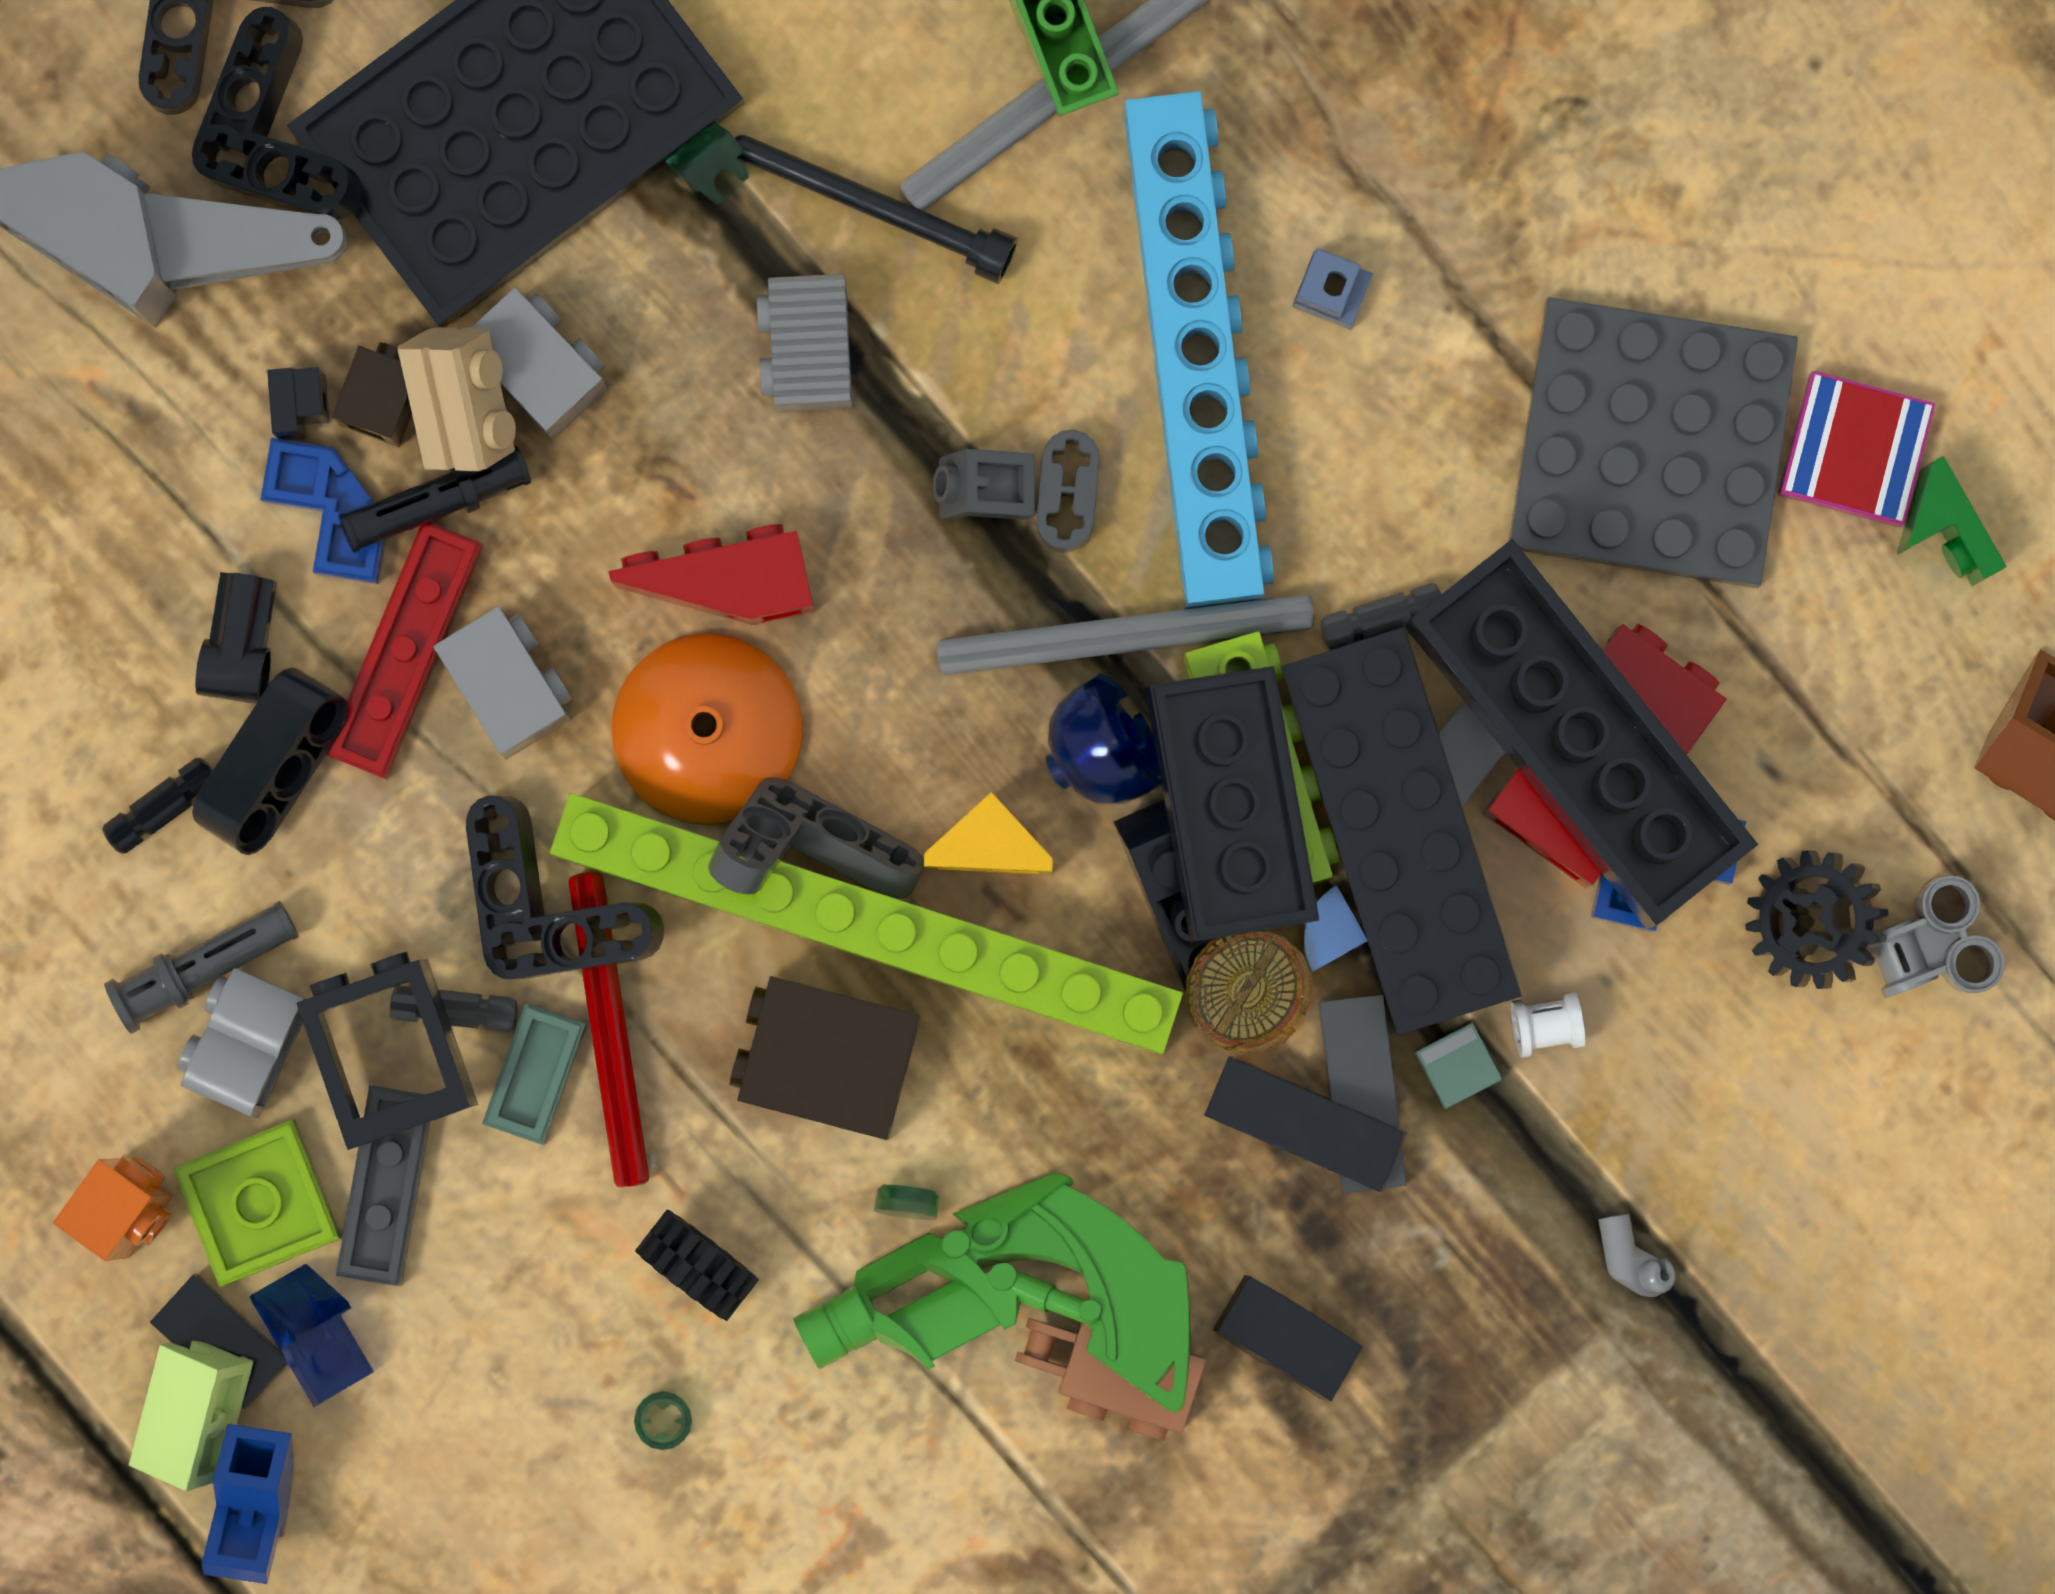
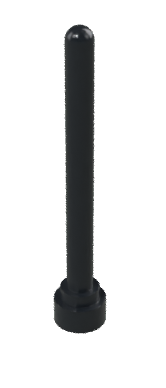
M738 135L731 141L730 151L735 158L967 257L966 264L975 267V275L999 284L1009 267L1018 243V237L997 228H993L991 233L979 229L976 234L750 136Z

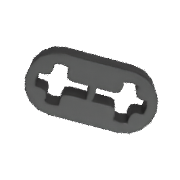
M1065 430L1052 436L1045 445L1042 456L1037 531L1046 546L1051 550L1061 553L1074 552L1083 547L1090 539L1094 525L1100 461L1099 451L1093 439L1077 430ZM1066 444L1079 445V455L1089 458L1088 466H1078L1076 470L1075 487L1062 486L1063 465L1053 463L1052 460L1054 454H1064ZM1061 496L1074 497L1073 518L1083 520L1084 524L1083 529H1072L1070 539L1066 540L1057 538V528L1047 526L1048 517H1057L1059 515Z

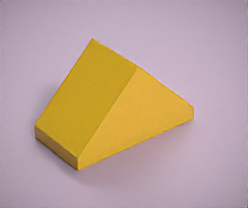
M992 792L924 853L925 870L1052 875L1053 858Z

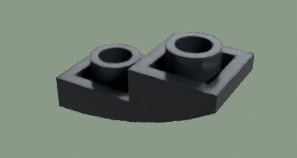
M1247 1275L1243 1276L1213 1328V1331L1258 1362L1273 1366L1319 1399L1330 1402L1333 1400L1363 1348L1359 1343L1315 1314Z

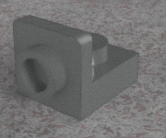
M963 449L940 457L939 466L933 478V494L939 503V518L955 520L965 516L1025 520L1035 517V454Z

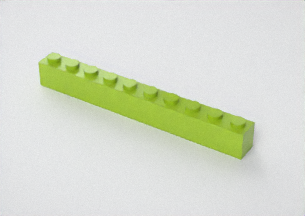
M569 793L549 853L558 859L1158 1055L1164 1054L1183 992L780 861L760 891L754 894L736 893L719 884L711 876L708 869L709 862L719 841Z

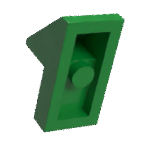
M1942 456L1923 468L1919 474L1897 554L1899 555L1941 532L1947 541L1942 545V552L1948 565L1959 578L1966 575L1972 586L2006 568V564L1945 457Z

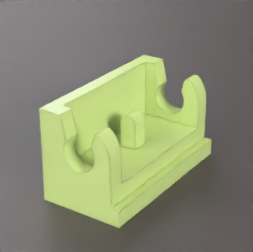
M192 1340L190 1350L171 1342L161 1344L129 1466L184 1491L212 1484L227 1424L237 1425L254 1361L244 1356L238 1357L213 1345Z

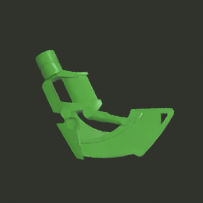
M1053 1172L953 1213L957 1219L967 1226L965 1229L951 1231L943 1239L927 1233L856 1271L855 1286L833 1296L826 1303H820L795 1316L793 1320L804 1344L819 1369L848 1355V1352L854 1349L856 1351L876 1339L880 1343L892 1346L911 1355L926 1368L931 1369L935 1367L932 1362L933 1360L1000 1325L1005 1330L1016 1324L1022 1303L1043 1312L1052 1311L1084 1323L1087 1328L1092 1329L1086 1348L1088 1354L1164 1409L1176 1413L1185 1406L1189 1376L1191 1325L1187 1270L1183 1263L1179 1261L1165 1260L1139 1232L1110 1209L1089 1196L1070 1188L1074 1184L1071 1177ZM1039 1260L1068 1267L1084 1275L1090 1300H1084L1060 1291L1056 1285L1016 1271L1012 1265L1003 1262ZM995 1265L994 1267H992L990 1272L986 1274L982 1271L986 1267ZM927 1271L951 1281L887 1316L877 1311L873 1305V1300ZM1174 1366L1173 1389L1166 1391L1158 1385Z

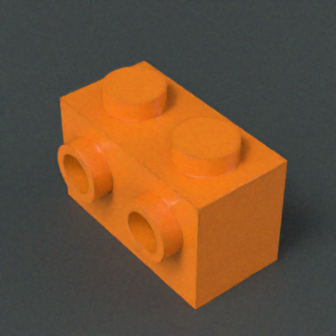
M134 1155L132 1159L125 1156L121 1158L98 1159L55 1218L53 1224L104 1261L129 1258L135 1248L142 1242L150 1245L161 1233L172 1215L164 1208L174 1195L160 1186L166 1177L138 1156Z

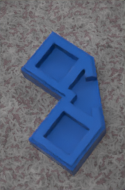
M271 438L260 500L269 504L323 512L313 573L315 575L378 584L386 539L362 548L359 552L353 553L341 528L338 515L354 511L374 503V501L334 447Z

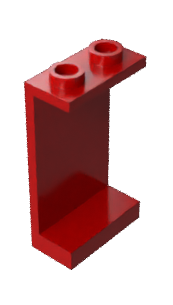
M1622 624L1608 639L1609 643L1603 652L1687 755L1727 700V698L1716 691L1720 682L1699 665L1689 661L1685 667H1682L1664 654L1668 647L1667 643L1646 627L1637 624L1631 630ZM1517 769L1505 787L1490 802L1483 815L1585 889L1593 886L1601 875L1600 870L1520 770Z

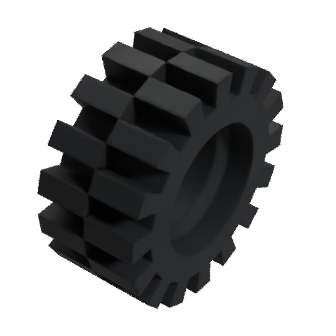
M667 1209L635 1250L645 1262L653 1266L652 1268L665 1276L673 1285L679 1287L690 1298L698 1301L704 1308L725 1321L729 1320L759 1281L748 1268L734 1259L726 1250L719 1247L693 1225L688 1224L683 1218Z

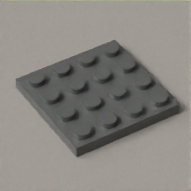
M1548 297L1545 301L1508 541L1513 538L1524 552L1759 588L1763 577L1798 337Z

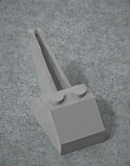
M81 151L0 168V228L155 328L177 297V289L329 264L338 260L344 254L347 247V236L344 229L330 215L147 193L150 186L138 178L139 174L108 153H106L101 162ZM320 233H330V239L325 245H316V238Z

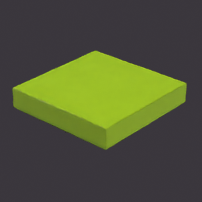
M296 1120L287 1121L173 1168L219 1287L226 1286L342 1239Z

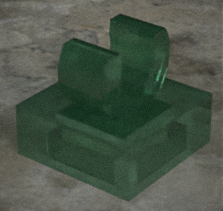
M716 122L665 161L682 182L696 192L700 190L702 194L718 204L724 200L722 194L714 185L715 176L720 171L730 169V172L742 182L749 178L745 165L736 159L744 149L729 131Z

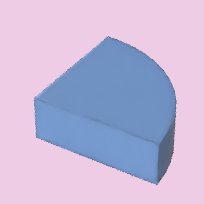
M1337 885L1327 891L1316 902L1319 921L1306 923L1303 950L1311 973L1368 941Z

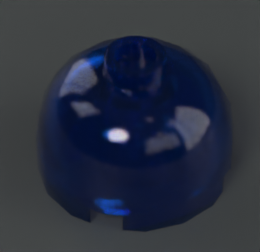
M1099 673L1078 685L1063 697L1049 720L1048 744L1051 754L1046 756L1048 770L1060 787L1066 789L1071 786L1083 798L1103 805L1130 802L1162 785L1161 779L1157 778L1160 776L1151 728L1141 712L1135 714L1132 719L1119 701L1129 695L1109 675Z

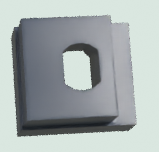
M1316 248L1292 307L1351 330L1373 273L1361 269V265ZM1335 273L1344 278L1346 283L1341 295L1331 296L1323 289L1329 274Z

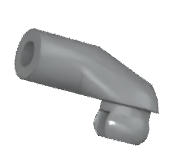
M1630 1214L1598 1219L1606 1266L1612 1279L1640 1296L1656 1297L1672 1288L1676 1280V1272L1673 1265L1664 1258L1658 1259L1635 1246Z

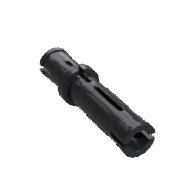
M515 445L514 452L487 469L480 471H455V468H452L448 474L397 492L392 496L346 514H339L338 519L353 553L359 552L362 548L405 531H410L420 525L461 509L471 513L480 509L479 502L519 486L531 484V477L519 448Z

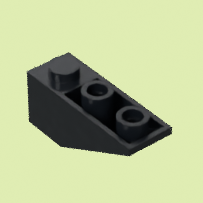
M1164 799L1115 820L1113 823L1189 1001V982L1193 969L1202 954L1220 938L1190 943ZM1248 976L1238 992L1251 986Z

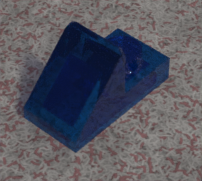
M307 1264L249 1296L314 1408L374 1372L342 1318L345 1313L352 1309L351 1305Z

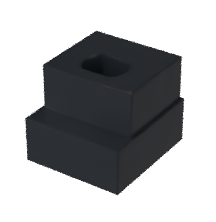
M319 367L267 370L272 433L278 439H306V424L329 422L326 375Z

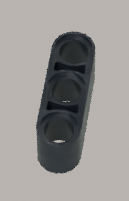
M292 667L276 675L200 789L193 804L192 814L194 821L241 854L251 855L264 848L272 839L342 731L348 717V702L344 697L300 669Z

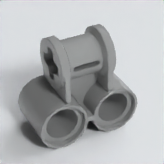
M1953 875L1933 878L1925 883L1917 894L1915 906L1919 919L1911 918L1882 929L1880 932L1887 936L1886 941L1868 944L1867 948H1872L1886 982V985L1881 989L1885 998L1935 980L1940 974L1948 985L1957 991L1967 993L1984 992L1997 985L2003 976L2005 967L2002 951L1989 938L1967 935L1965 930L1978 917L1981 905L1979 893L1972 883L1963 877ZM1943 886L1953 887L1963 897V913L1952 923L1942 922L1932 911V897ZM1894 944L1896 945L1898 952L1901 956V959L1903 961V964L1905 966V972L1894 948ZM1971 945L1981 949L1988 960L1987 972L1983 978L1973 983L1967 982L1960 977L1955 964L1960 951Z

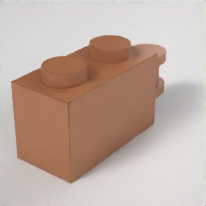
M1028 1318L1026 1327L1031 1329L1024 1353L1017 1352L1015 1361L1062 1377L1058 1392L1061 1395L1070 1397L1067 1409L1104 1421L1107 1410L1131 1417L1128 1429L1163 1441L1166 1439L1168 1430L1183 1434L1206 1362L1203 1356L1190 1353L1185 1406L1179 1412L1173 1413L1164 1409L1087 1353L1086 1348L1092 1329L1087 1328L1084 1323L1080 1322L1076 1333ZM1056 1338L1073 1343L1066 1366L1048 1361ZM1174 1366L1158 1385L1166 1391L1173 1389Z

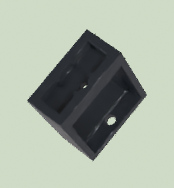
M408 952L399 953L370 964L374 973L371 977L350 984L347 973L314 983L310 985L313 997L297 1002L347 1150L479 1105L428 959L411 962ZM409 982L446 1088L360 1118L324 1012Z

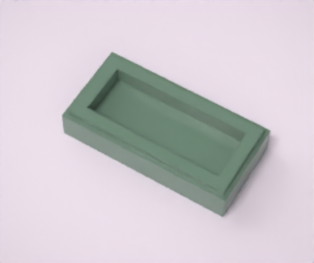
M525 1003L482 1124L545 1145L587 1024Z

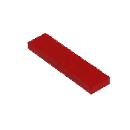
M430 522L420 525L347 700L349 708L347 721L327 752V756L387 780L437 660L438 654L433 646L444 640L447 636L484 547L482 543Z

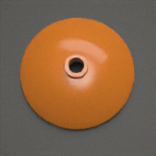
M697 634L672 640L653 650L634 667L626 678L616 699L613 711V748L618 765L629 785L647 804L657 811L676 820L692 824L713 825L732 822L761 781L766 778L789 780L798 761L802 746L803 721L796 693L785 673L760 649L747 642L725 635ZM709 714L716 719L717 727L712 735L699 737L694 733L693 722L699 715Z

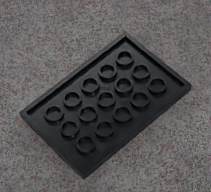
M455 0L290 122L287 127L303 148L331 156L356 172L361 180L362 194L360 202L352 213L438 327H446L745 103L743 97L669 0ZM334 181L331 185L337 191L339 184Z

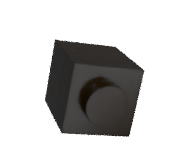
M379 342L376 351L358 345L332 418L341 427L400 447L412 411L398 347Z

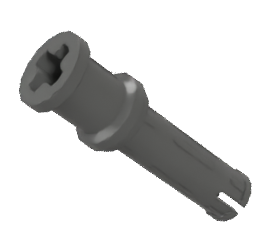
M281 901L274 903V906L230 929L222 931L215 937L174 958L169 953L166 955L161 953L153 958L152 966L120 983L112 979L104 983V987L120 1020L128 1032L133 1034L140 1030V1022L172 1005H176L178 1008L188 1005L189 1000L193 999L192 991L217 979L219 976L227 974L234 968L242 967L249 961L291 939L299 938V934Z

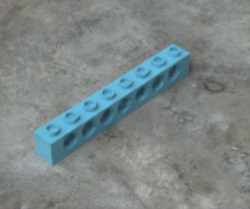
M1201 91L1125 100L1124 121L1185 609L1262 600L1264 596L1263 585L1274 583V573L1270 546L1258 547L1255 522L1266 521V509L1262 483L1250 484L1247 459L1258 458V446L1254 420L1242 421L1240 396L1250 395V383L1246 357L1234 358L1232 334L1242 333V319L1238 295L1227 296L1224 272L1234 271V256L1230 233L1219 234L1216 209L1226 208V192L1222 170L1211 172L1208 147L1219 145L1215 109H1203ZM1180 150L1190 156L1194 168L1183 177H1171L1161 170L1158 160L1167 151ZM1177 212H1188L1197 217L1202 230L1192 239L1181 240L1170 234L1166 221ZM1185 274L1199 275L1207 282L1210 293L1199 302H1186L1176 294L1174 289L1175 281ZM1204 336L1210 339L1216 346L1217 357L1206 365L1192 364L1184 357L1181 348L1182 344L1190 337ZM1202 398L1214 399L1222 405L1225 411V420L1214 428L1200 427L1190 416V406ZM1211 460L1225 463L1232 471L1233 483L1222 491L1206 489L1200 483L1197 475V470L1203 463ZM1216 523H1228L1234 526L1240 534L1241 546L1230 554L1214 552L1210 549L1205 539V532L1210 526Z

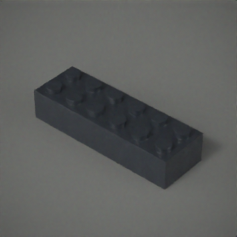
M1513 538L1412 617L1405 626L1407 631L1646 929L1660 924L1759 845Z
M1405 628L1392 630L1281 666L1397 1035L1522 997L1517 976Z

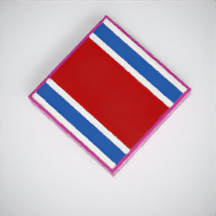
M1812 371L1808 377L1778 495L1901 528L1904 526L1936 403Z

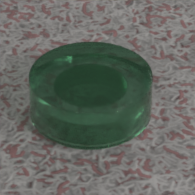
M880 1185L876 1189L874 1212L901 1218L937 1220L940 1196L935 1191L923 1188Z

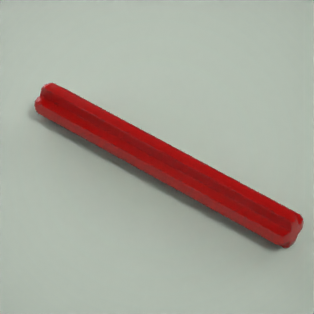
M586 872L569 878L568 884L573 911L608 905L604 878L601 873ZM575 923L579 956H581L586 948L587 938L584 930ZM604 929L606 941L613 940L612 930ZM617 964L582 970L614 1183L617 1187L621 1188L643 1185L649 1180V1171Z

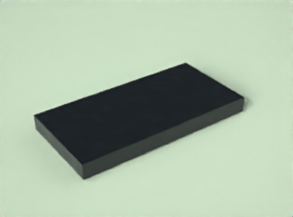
M1274 666L1161 683L1146 687L1145 692L1190 943L1319 921Z

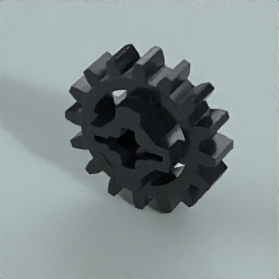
M1802 851L1800 867L1792 858H1780L1777 860L1778 869L1781 873L1780 877L1771 874H1761L1758 878L1761 885L1767 890L1765 896L1748 897L1747 904L1754 909L1760 910V916L1758 920L1745 924L1746 931L1761 932L1763 941L1752 949L1754 955L1765 956L1772 954L1774 959L1768 970L1772 976H1782L1791 969L1790 983L1794 987H1806L1812 976L1816 989H1830L1833 983V973L1841 982L1856 980L1852 964L1855 962L1862 966H1872L1875 959L1866 949L1868 944L1886 941V935L1873 929L1874 920L1889 916L1888 909L1872 907L1870 899L1881 891L1880 885L1876 883L1860 884L1859 880L1865 870L1862 864L1852 863L1844 870H1841L1843 854L1837 852H1828L1821 864L1817 851ZM1819 876L1829 879L1826 884H1821L1815 893H1809L1806 889H1800L1796 885L1811 877ZM1853 905L1855 913L1854 929L1851 927L1849 907ZM1807 908L1823 909L1819 920L1825 925L1824 929L1826 931H1810L1814 924V919L1808 914L1809 910ZM1779 911L1782 913L1784 933L1782 935L1779 929ZM1819 946H1823L1826 950L1837 954L1836 957L1822 963L1804 960L1807 955H1812Z

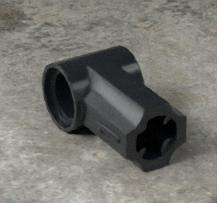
M220 572L210 638L204 639L197 662L195 680L197 695L254 704L258 702L268 686L270 676L271 651L270 648H267L277 587L276 581L254 575Z

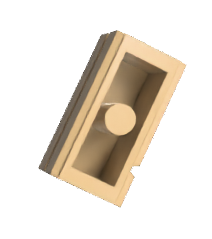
M434 327L423 331L398 346L424 470H450L455 468V471H480L487 469L515 451L513 441L516 434V425L513 416L506 411L500 383L503 365L499 354L493 351L489 328H463L458 330L456 327Z

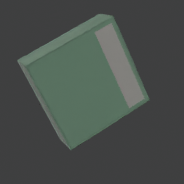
M1473 1023L1414 1052L1443 1109H1447L1502 1080Z

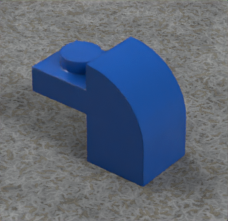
M227 1424L213 1479L216 1507L202 1560L203 1575L268 1584L278 1538L283 1537L291 1497L294 1468L292 1433Z

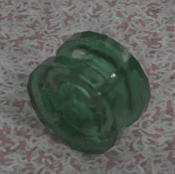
M661 1391L652 1393L641 1401L636 1409L634 1424L636 1433L642 1442L651 1448L666 1450L678 1446L685 1440L690 1433L692 1418L690 1409L682 1398L675 1393ZM653 1404H656L661 1409H665L671 1404L676 1406L682 1416L674 1420L675 1423L681 1424L677 1434L672 1437L665 1432H661L655 1437L650 1435L644 1425L652 1421L651 1418L645 1417L649 1407Z

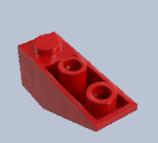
M783 524L767 525L745 532L747 541L722 546L721 538L719 537L690 542L683 545L685 555L662 560L659 558L658 551L629 555L621 559L622 568L608 571L610 581L615 588L750 625L815 612L797 530L784 533Z

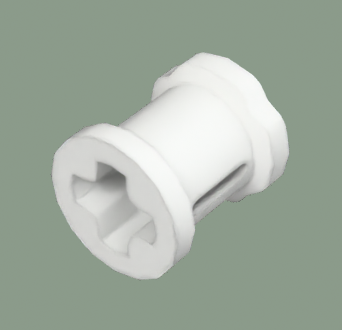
M1576 992L1564 994L1563 1000L1525 1005L1522 1000L1511 1001L1512 1029L1520 1058L1530 1057L1534 1049L1570 1044L1572 1048L1585 1047V1028Z

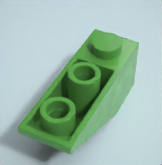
M1009 0L1059 117L1119 95L1084 0Z

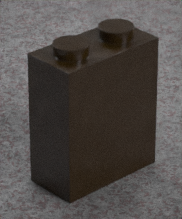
M770 976L767 989L755 986L746 1023L757 1026L751 1050L739 1048L729 1085L740 1088L737 1101L889 1140L921 1016Z

